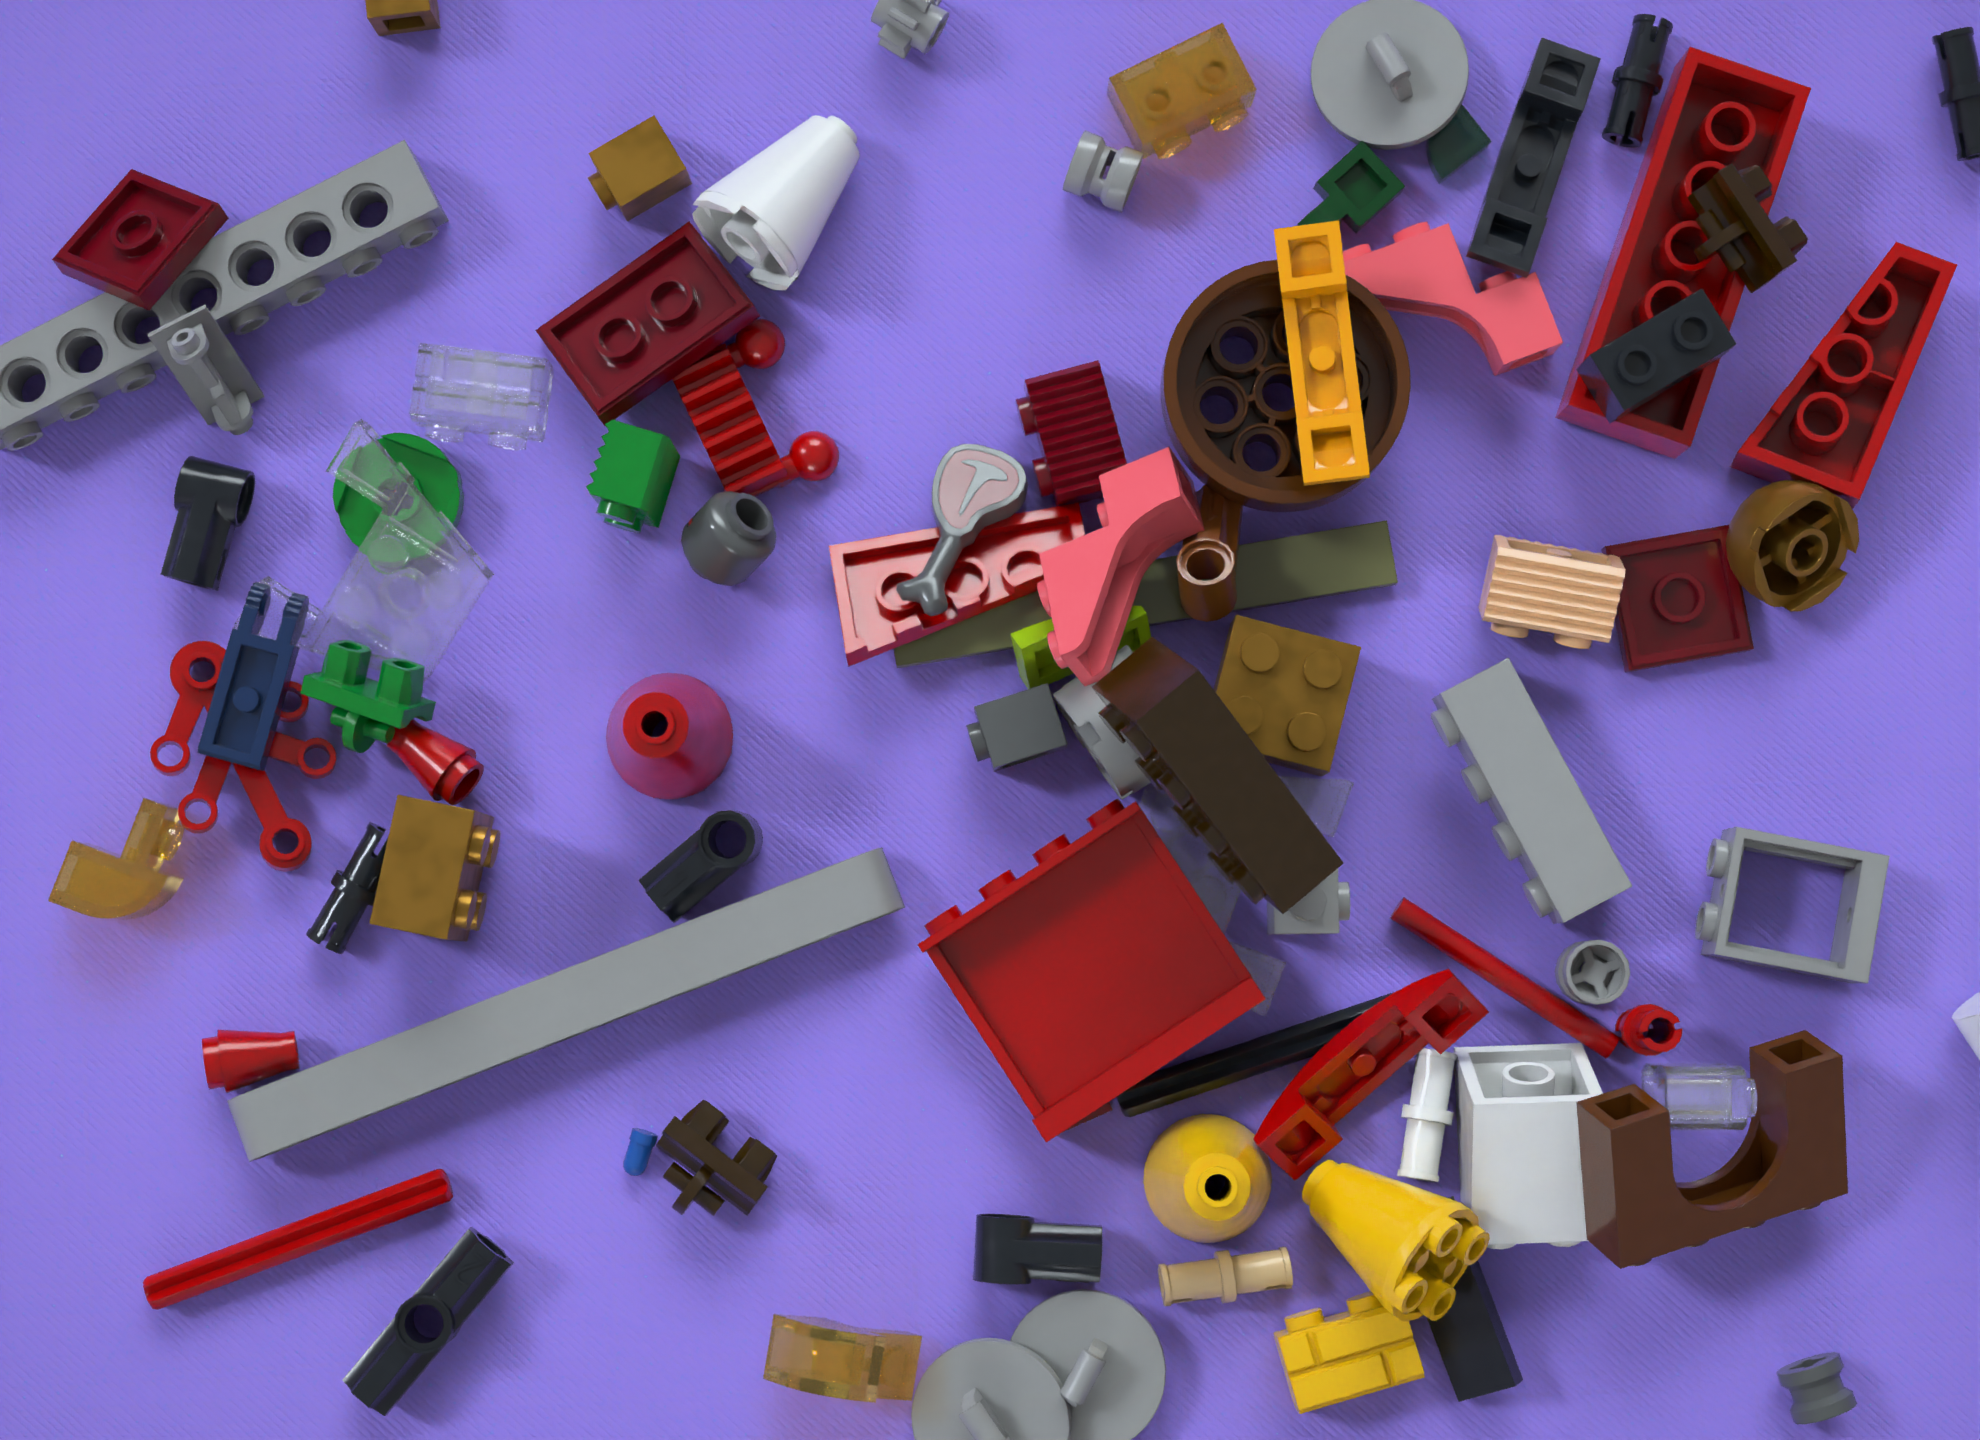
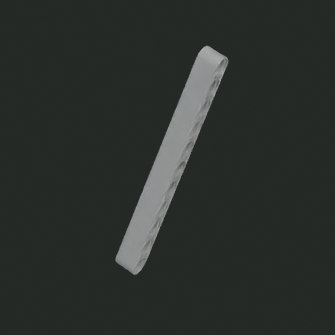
M877 848L251 1090L227 1102L248 1160L251 1162L905 908L883 848Z

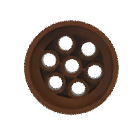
M1277 260L1262 261L1232 271L1207 287L1191 303L1177 324L1168 346L1160 384L1161 407L1165 426L1174 448L1189 470L1203 484L1215 493L1245 507L1270 512H1295L1320 507L1335 501L1351 492L1364 482L1366 478L1304 486L1295 406L1288 411H1275L1263 399L1262 389L1272 383L1285 384L1293 391L1288 346L1282 337L1285 319ZM1346 275L1369 472L1371 474L1393 446L1404 423L1411 389L1410 367L1404 341L1389 312L1367 288ZM1237 336L1244 338L1251 344L1254 357L1244 364L1231 363L1223 357L1220 351V343L1228 337ZM1213 395L1226 398L1233 406L1234 418L1224 424L1209 422L1201 413V401ZM1253 442H1262L1269 445L1276 455V466L1268 471L1251 469L1243 459V448Z

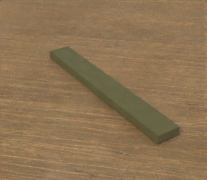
M1387 520L1239 545L1236 570L1237 601L1231 612L1396 585L1398 580ZM1178 555L1156 559L1142 577L1132 606H1142L1148 616L1149 626L1194 619L1187 615L1181 607L1176 563ZM1202 579V581L1213 580V579ZM1038 591L894 648L897 668L1014 649L1011 633L1051 619V617L1045 611Z

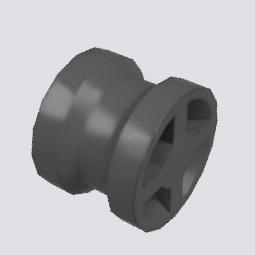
M1831 1352L1807 1357L1788 1364L1777 1371L1776 1374L1780 1385L1789 1389L1794 1403L1790 1413L1795 1424H1810L1841 1415L1856 1406L1857 1402L1853 1391L1844 1387L1840 1377L1843 1363L1839 1353Z

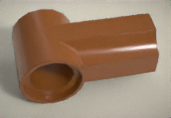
M1203 485L1196 492L1204 531L1183 539L1182 549L1179 551L1176 563L1181 607L1187 615L1195 620L1208 622L1217 621L1227 616L1234 609L1237 601L1236 570L1243 506L1226 499L1206 485ZM1202 579H1213L1208 581H1202Z

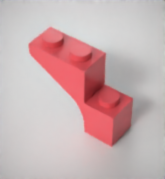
M1421 222L1395 233L1392 236L1395 243L1371 251L1369 244H1361L1343 251L1345 274L1367 288L1382 303L1386 310L1437 317L1457 324L1478 343L1489 362L1494 376L1553 355L1563 343L1536 272L1528 274L1527 278H1517L1516 274L1508 271L1497 274L1479 283L1481 292L1475 293L1449 223L1430 229L1428 222Z
M1170 447L1099 475L1104 502L1097 504V512L1103 528L1039 553L1044 580L1037 583L1038 594L1045 611L1052 618L1054 631L1047 634L1050 651L1057 665L1061 669L1069 667L1084 687L1098 682L1110 672L1140 582L1150 565L1163 552L1176 543L1204 531L1193 481Z

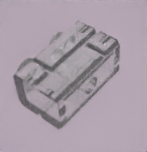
M420 343L409 411L410 418L418 426L426 427L425 437L446 442H463L464 432L489 435L488 445L494 447L526 450L527 440L543 442L545 439L549 411L548 404L550 402L554 375L553 367L547 358Z

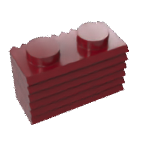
M1099 360L1025 379L1024 391L1026 397L1015 399L1024 435L1028 436L1036 433L1042 457L1032 460V465L1041 497L1053 494L1056 507L1102 498L1103 493L1099 475L1126 465L1127 461Z

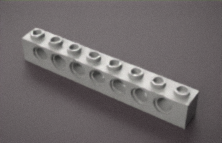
M403 140L214 236L150 310L104 292L0 345V450L6 447L7 450L14 451L29 446L43 436L42 428L62 418L66 422H71L93 413L100 406L99 399L119 389L122 393H128L151 383L156 378L154 371L167 364L151 341L145 344L136 343L135 331L138 324L148 317H159L161 327L191 312V303L194 296L203 289L215 288L217 291V300L210 313L223 333L227 335L234 331L235 335H242L263 326L269 320L268 313L289 302L292 306H300L315 300L326 291L325 284L346 273L348 277H357L370 272L381 264V255L401 245L406 249H410L433 239L439 232L437 227L449 220L415 154L406 141ZM375 202L387 204V216L381 224L372 228L360 226V214L366 206ZM317 231L330 232L331 242L323 254L315 257L304 255V243L311 234ZM260 260H273L274 271L271 278L259 286L248 285L247 275L251 266ZM101 345L103 358L100 365L89 373H81L79 370L81 354L91 346ZM44 374L46 386L43 394L35 401L24 402L22 390L25 382L34 375Z

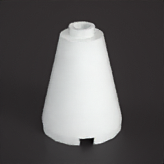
M817 115L812 116L706 189L694 202L693 205L698 207L692 213L694 222L704 238L728 263L731 264L739 256L754 267L747 277L757 284L772 290L786 291L799 277L859 160V151L855 145L857 137L854 131L844 121L835 116H829L828 118Z

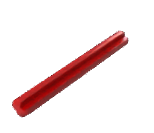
M436 1169L147 1276L143 1280L146 1299L152 1309L159 1310L447 1203L453 1198L452 1186L443 1169Z

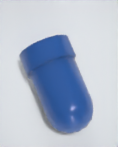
M639 1128L632 1129L629 1138L630 1143L623 1161V1168L626 1173L631 1176H639L645 1171L658 1135Z

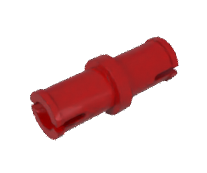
M1653 1004L1638 1005L1623 1012L1615 1024V1031H1621L1622 1034L1619 1042L1634 1053L1643 1056L1658 1055L1675 1048L1682 1036V1028L1675 1029L1674 1027L1675 1023L1680 1022L1678 1017L1672 1012ZM1651 1023L1653 1025V1028L1648 1029L1649 1024ZM1648 1031L1646 1037H1644L1643 1032Z

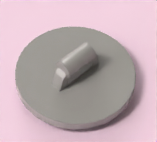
M1369 0L1345 11L1322 34L1315 48L1311 63L1313 96L1326 122L1346 139L1356 144L1363 141L1369 148L1374 149L1406 148L1436 135L1458 112L1468 86V57L1465 45L1458 31L1440 12L1415 0Z
M1081 1289L1062 1292L1036 1305L1026 1314L1015 1329L1010 1341L1025 1346L1039 1355L1054 1370L1063 1384L1060 1393L1066 1402L1070 1404L1072 1415L1070 1440H1131L1153 1418L1161 1402L1166 1381L1164 1352L1159 1337L1150 1322L1138 1309L1124 1299L1097 1290Z
M979 1338L955 1345L940 1355L928 1367L919 1381L914 1394L911 1412L912 1429L915 1440H1070L1072 1429L1070 1404L1066 1402L1060 1393L1063 1384L1059 1377L1039 1355L1025 1346L1012 1341L998 1338Z

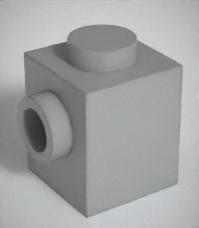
M1338 869L1284 914L1267 901V935L1339 933V921L1349 920L1350 918L1349 883L1338 882Z

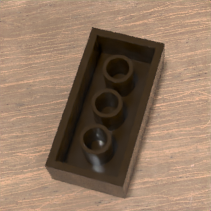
M1154 637L1147 640L1092 686L1093 690L1106 705L1098 712L1101 720L1121 743L1127 742L1137 753L1139 758L1135 760L1136 765L1159 791L1163 789L1174 801L1175 805L1171 807V810L1195 838L1200 836L1211 849L1207 856L1217 870L1229 883L1233 884L1235 882L1255 905L1264 898L1284 914L1344 864L1201 672Z

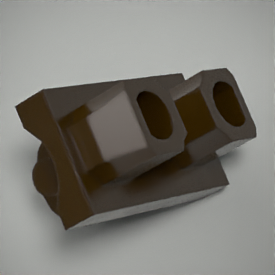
M1732 163L1718 171L1707 183L1687 197L1699 215L1695 221L1708 239L1696 248L1694 253L1700 263L1718 254L1729 272L1733 273L1736 271L1750 293H1753L1797 262L1795 255L1807 244L1808 238L1795 219H1790L1786 216L1774 224L1771 222L1760 204L1772 195V184L1760 166L1754 165L1737 171Z
M702 1100L682 1120L674 1116L663 1130V1135L656 1144V1147L677 1162H673L663 1175L664 1179L682 1192L672 1208L683 1215L694 1201L714 1216L725 1202L724 1199H726L748 1216L768 1188L763 1183L767 1179L777 1155L759 1140L749 1137L733 1159L721 1152L712 1144L726 1128L729 1120L721 1111L706 1100Z

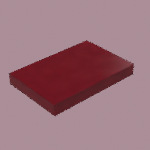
M689 221L535 331L600 421L606 426V423L621 416L756 320L760 315L747 295Z

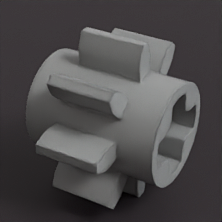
M879 0L873 11L871 22L882 28L877 36L881 38L878 44L905 59L911 47L924 54L930 51L947 23L949 12L938 6L942 0Z

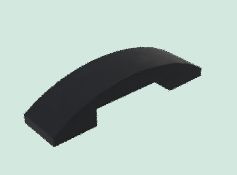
M1541 38L1492 171L1466 257L1527 278L1548 219L1546 215L1577 122L1584 111L1601 58Z

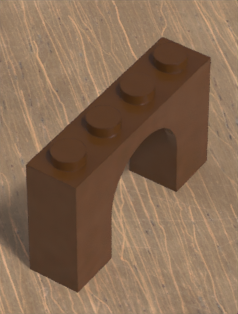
M1806 1030L1749 1047L1752 1115L1746 1137L1738 1151L1724 1166L1711 1175L1692 1182H1675L1669 1110L1636 1084L1576 1102L1587 1240L1620 1269L1628 1266H1640L1648 1263L1652 1258L1685 1247L1701 1246L1707 1243L1709 1239L1742 1228H1755L1764 1224L1766 1220L1796 1210L1812 1209L1824 1201L1848 1194L1842 1055Z

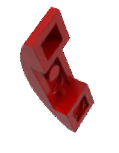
M1449 969L1429 975L1394 992L1354 1019L1308 1061L1276 1100L1253 1140L1266 1155L1296 1181L1343 1140L1334 1126L1338 1121L1428 1043L1441 1055L1485 1017L1489 1011Z

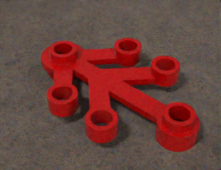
M210 641L189 643L175 654L171 662V683L180 696L165 735L158 738L150 750V758L154 768L165 776L179 775L189 766L191 755L187 744L203 708L205 707L207 713L209 711L226 652L223 647ZM205 661L212 664L215 668L214 676L206 682L194 680L190 675V670L195 663ZM290 681L287 692L290 691L298 694L302 701L301 706L294 712L281 711L280 721H298L308 710L309 698L306 695L300 694L302 685L297 682ZM275 732L268 757L297 766L305 776L312 779L324 778L334 770L336 751L327 740L311 738L307 741H302ZM166 745H176L183 751L182 760L177 765L165 766L158 760V753ZM321 748L329 755V762L321 769H312L304 761L305 754L310 749ZM206 755L193 792L186 795L179 804L178 816L182 826L192 833H204L214 827L218 819L216 803L232 764L264 828L259 840L263 860L271 868L283 872L293 871L304 865L311 854V835L303 823L287 817L265 770H257ZM194 802H203L211 809L210 817L201 824L192 823L185 816L188 806ZM281 832H291L297 837L298 846L291 853H280L273 847L275 836Z

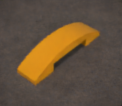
M1339 220L1274 229L1304 486L1370 478Z

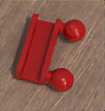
M767 319L754 320L737 332L735 342L727 346L724 343L716 347L672 379L725 491L750 494L754 497L779 485L782 488L791 484L792 480L799 477L814 482L824 480L836 470L839 462V450L836 443L830 436L819 431H809L801 434L793 441L789 454L782 458L779 457L738 371V368L744 365L754 369H766L775 365L781 359L785 350L784 335L775 323Z

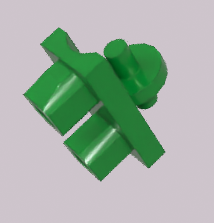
M342 640L330 643L323 662L322 671L304 675L300 694L337 706L331 713L330 722L342 728V742L346 749L357 753H364L372 746L375 740L386 744L390 743L394 737L395 727L399 729L405 728L414 718L423 721L432 720L436 702L421 697L425 670L423 665L406 659L391 658L383 660L379 681L366 678L372 653L369 646L351 640Z

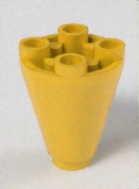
M1334 1160L1322 1162L1309 1175L1302 1190V1200L1309 1206L1310 1214L1382 1306L1401 1321L1416 1320L1423 1315L1431 1321L1442 1318L1455 1300L1456 1290L1453 1287L1464 1274L1467 1266L1474 1264L1481 1258L1489 1243V1233L1479 1227L1478 1216L1461 1202L1350 1163L1338 1164Z

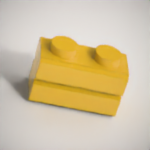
M1371 1291L1348 1298L1346 1300L1348 1311L1324 1317L1321 1308H1313L1285 1317L1284 1321L1287 1329L1273 1332L1290 1394L1299 1414L1424 1378V1370L1409 1321H1401L1382 1306Z

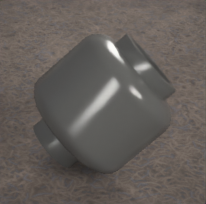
M724 491L714 494L684 526L681 543L684 555L696 574L715 584L733 586L744 582L773 552L776 543V532L770 511L758 498L750 494Z

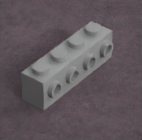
M1509 657L1432 699L1437 708V711L1431 713L1432 722L1445 745L1451 747L1456 744L1468 765V767L1461 770L1464 782L1478 804L1485 801L1488 802L1498 821V824L1492 827L1493 835L1509 861L1518 858L1529 878V881L1522 884L1523 890L1532 908L1540 918L1549 915L1553 924L1565 923L1632 887Z

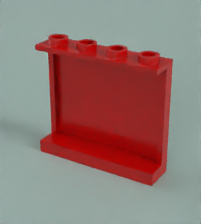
M1118 798L1086 819L1092 828L1091 831L1073 843H1070L1065 834L1054 839L1032 854L1038 866L1016 879L1011 869L993 879L978 890L984 899L983 902L965 914H962L957 905L946 910L924 925L930 937L917 944L922 953L927 952L1034 1117L1032 1122L1045 1142L1050 1141L1266 999L1136 801L1125 808Z

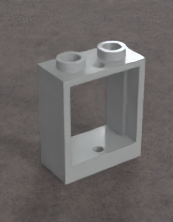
M1741 827L1722 830L1721 839H1713L1710 845L1706 863L1707 876L1714 877L1710 903L1702 902L1696 920L1695 937L1698 940H1703L1701 955L1846 983H1868L1890 856ZM1744 850L1845 869L1829 961L1728 942Z

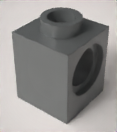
M1048 683L975 706L974 712L978 722L966 725L977 761L989 758L994 772L1067 748V741Z

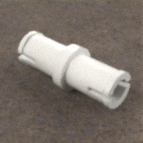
M1422 1048L1416 1054L1409 1105L1403 1104L1401 1118L1407 1119L1400 1169H1398L1397 1176L1438 1182L1445 1125L1451 1126L1454 1112L1447 1111L1454 1062L1457 1060V1054L1444 1051L1440 1055L1435 1049Z

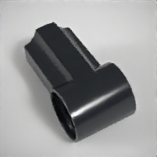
M189 456L185 460L177 479L174 494V507L178 514L160 575L194 586L218 591L235 527L243 524L252 504L255 490V475L252 471L195 456Z
M731 810L716 812L704 821L698 831L640 878L639 882L656 906L675 923L737 870L755 860L763 844L762 830L758 822L749 814ZM728 821L737 822L746 833L745 848L734 858L724 856L718 850L715 840L717 830Z
M1010 1214L976 1215L973 1280L997 1284H1030L1031 1279L1084 1283L1100 1282L1102 1225L1034 1222V1217Z

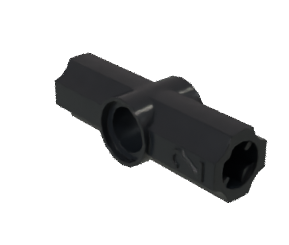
M470 1227L413 1296L400 1305L393 1320L342 1381L349 1387L351 1393L368 1408H372L386 1416L443 1347L456 1337L463 1323L514 1262L491 1239ZM419 1305H431L441 1313L443 1330L439 1337H425L415 1328L413 1321L414 1312Z

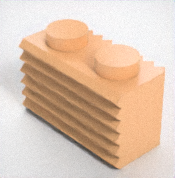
M1494 535L1478 607L1482 621L1491 622L1490 629L1492 631L1509 637L1525 638L1528 636L1529 629L1554 633L1553 640L1556 643L1571 648L1588 649L1591 647L1592 640L1609 643L1626 569L1620 557L1615 555Z

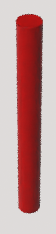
M1405 897L1396 906L1390 919L1605 1059L1610 1056L1617 1046L1620 1037Z

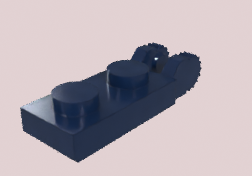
M255 582L248 592L238 628H232L197 753L264 771L300 649L296 644L302 635L305 625V619L309 610V598L302 594L292 593L284 607L276 640L258 636L257 634L264 623L270 606L271 587Z

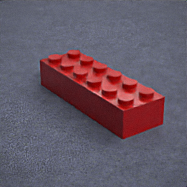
M1693 47L1688 48L1672 72L1555 418L1673 459L1691 447L1720 359L1609 424L1576 369L1593 352L1701 288L1728 331H1730L1745 284L1736 271L1733 273L1729 272L1718 254L1700 263L1694 250L1708 239L1695 221L1699 215L1687 197L1707 183L1718 171L1732 163L1737 171L1758 165L1772 184V195L1760 204L1768 216L1811 90L1810 87Z

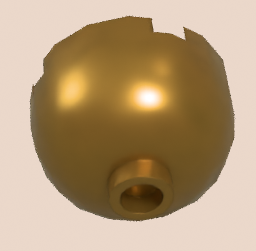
M1783 480L1770 483L1755 490L1743 501L1730 521L1726 537L1727 558L1730 568L1739 583L1750 594L1774 608L1784 607L1790 612L1803 611L1823 602L1841 585L1847 575V572L1841 570L1840 567L1846 558L1847 550L1856 554L1859 544L1858 518L1847 501L1817 484L1801 480Z

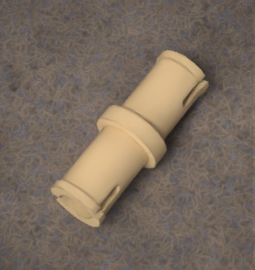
M1286 1247L1233 1256L1230 1255L1228 1250L1215 1251L1214 1258L1170 1265L1158 1264L1159 1286L1164 1306L1220 1297L1222 1303L1236 1302L1238 1294L1281 1288L1292 1289L1293 1285L1292 1266Z

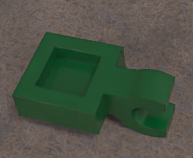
M1361 141L1316 182L1313 189L1324 201L1307 214L1297 226L1339 220V224L1344 221L1355 233H1358L1401 194L1405 185Z

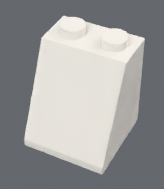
M1582 1043L1454 1047V1053L1457 1054V1060L1454 1062L1460 1200L1463 1205L1471 1209L1478 1216L1479 1227L1489 1233L1490 1239L1487 1248L1508 1249L1516 1244L1548 1243L1557 1247H1571L1579 1244L1581 1241H1588L1586 1236L1576 1102L1603 1094Z

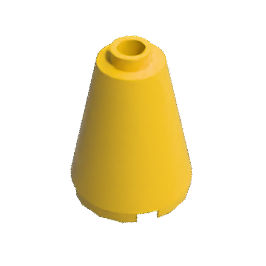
M1198 1114L1177 1120L1158 1135L1146 1158L1143 1178L1147 1201L1158 1220L1174 1234L1200 1243L1226 1241L1250 1228L1266 1207L1272 1184V1173L1268 1156L1253 1140L1255 1135L1236 1120L1215 1114ZM1215 1174L1226 1176L1223 1189L1214 1196H1207L1205 1192L1207 1179Z

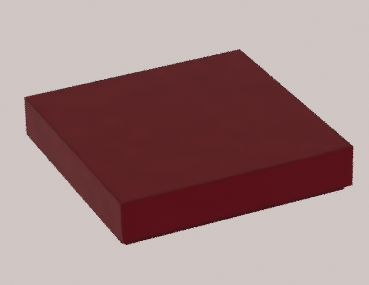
M131 169L52 260L62 274L146 310H150L229 218L219 203Z
M1729 525L1615 544L1601 549L1603 554L1620 557L1626 569L1617 606V614L1614 618L1625 673L1754 649L1742 585L1731 570L1727 558L1726 537Z

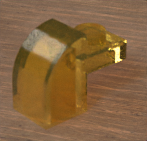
M143 798L121 855L89 843L71 841L48 902L90 917L114 920L141 918L163 907L175 895L184 879L160 870L164 859L170 861L174 857L183 837L184 827L178 823V808L160 801Z
M774 1314L763 1379L803 1392L840 1399L875 1403L876 1398L912 1401L922 1336L907 1331L858 1328L827 1318Z

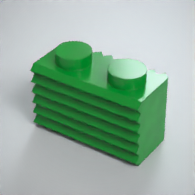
M611 420L605 424L609 432L601 436L605 445L598 448L601 457L593 461L597 467V470L590 473L594 482L586 486L590 495L598 503L596 513L605 517L604 523L634 533H640L643 524L659 528L680 455L671 439H669L670 437Z

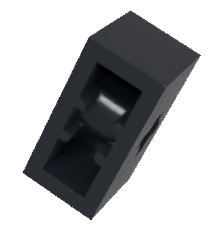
M1701 288L1593 352L1576 370L1609 424L1717 361L1732 349L1736 342Z

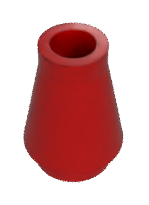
M414 719L405 728L399 729L395 727L394 737L387 744V747L399 756L435 801L444 799L450 805L460 803L476 787L484 771V766L476 760L475 750L421 725Z
M217 1030V1036L202 1038L203 1059L209 1090L225 1087L226 1093L285 1071L300 1069L295 1031L277 1033Z

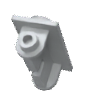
M206 305L148 333L149 339L207 425L216 422L222 430L230 431L233 435L243 434L252 427L253 419L251 417L253 415V408L251 404L263 398L264 394Z

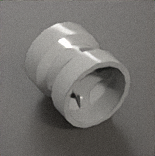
M1085 130L1070 163L1063 190L1080 197L1090 193L1100 197L1104 206L1122 212L1138 174L1144 153L1128 146L1117 150L1107 146L1103 137ZM1106 166H1110L1106 179H1102Z
M1602 940L1575 942L1565 948L1557 959L1555 967L1556 983L1562 993L1574 1002L1593 1005L1610 1003L1620 997L1628 986L1630 977L1629 962L1622 950L1610 942Z

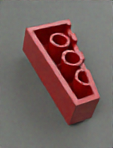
M1896 242L1837 322L1812 352L1797 375L1772 405L1763 420L1738 450L1730 467L1770 483L1783 480H1801L1817 484L1847 501L1853 510L1864 491L1957 264Z

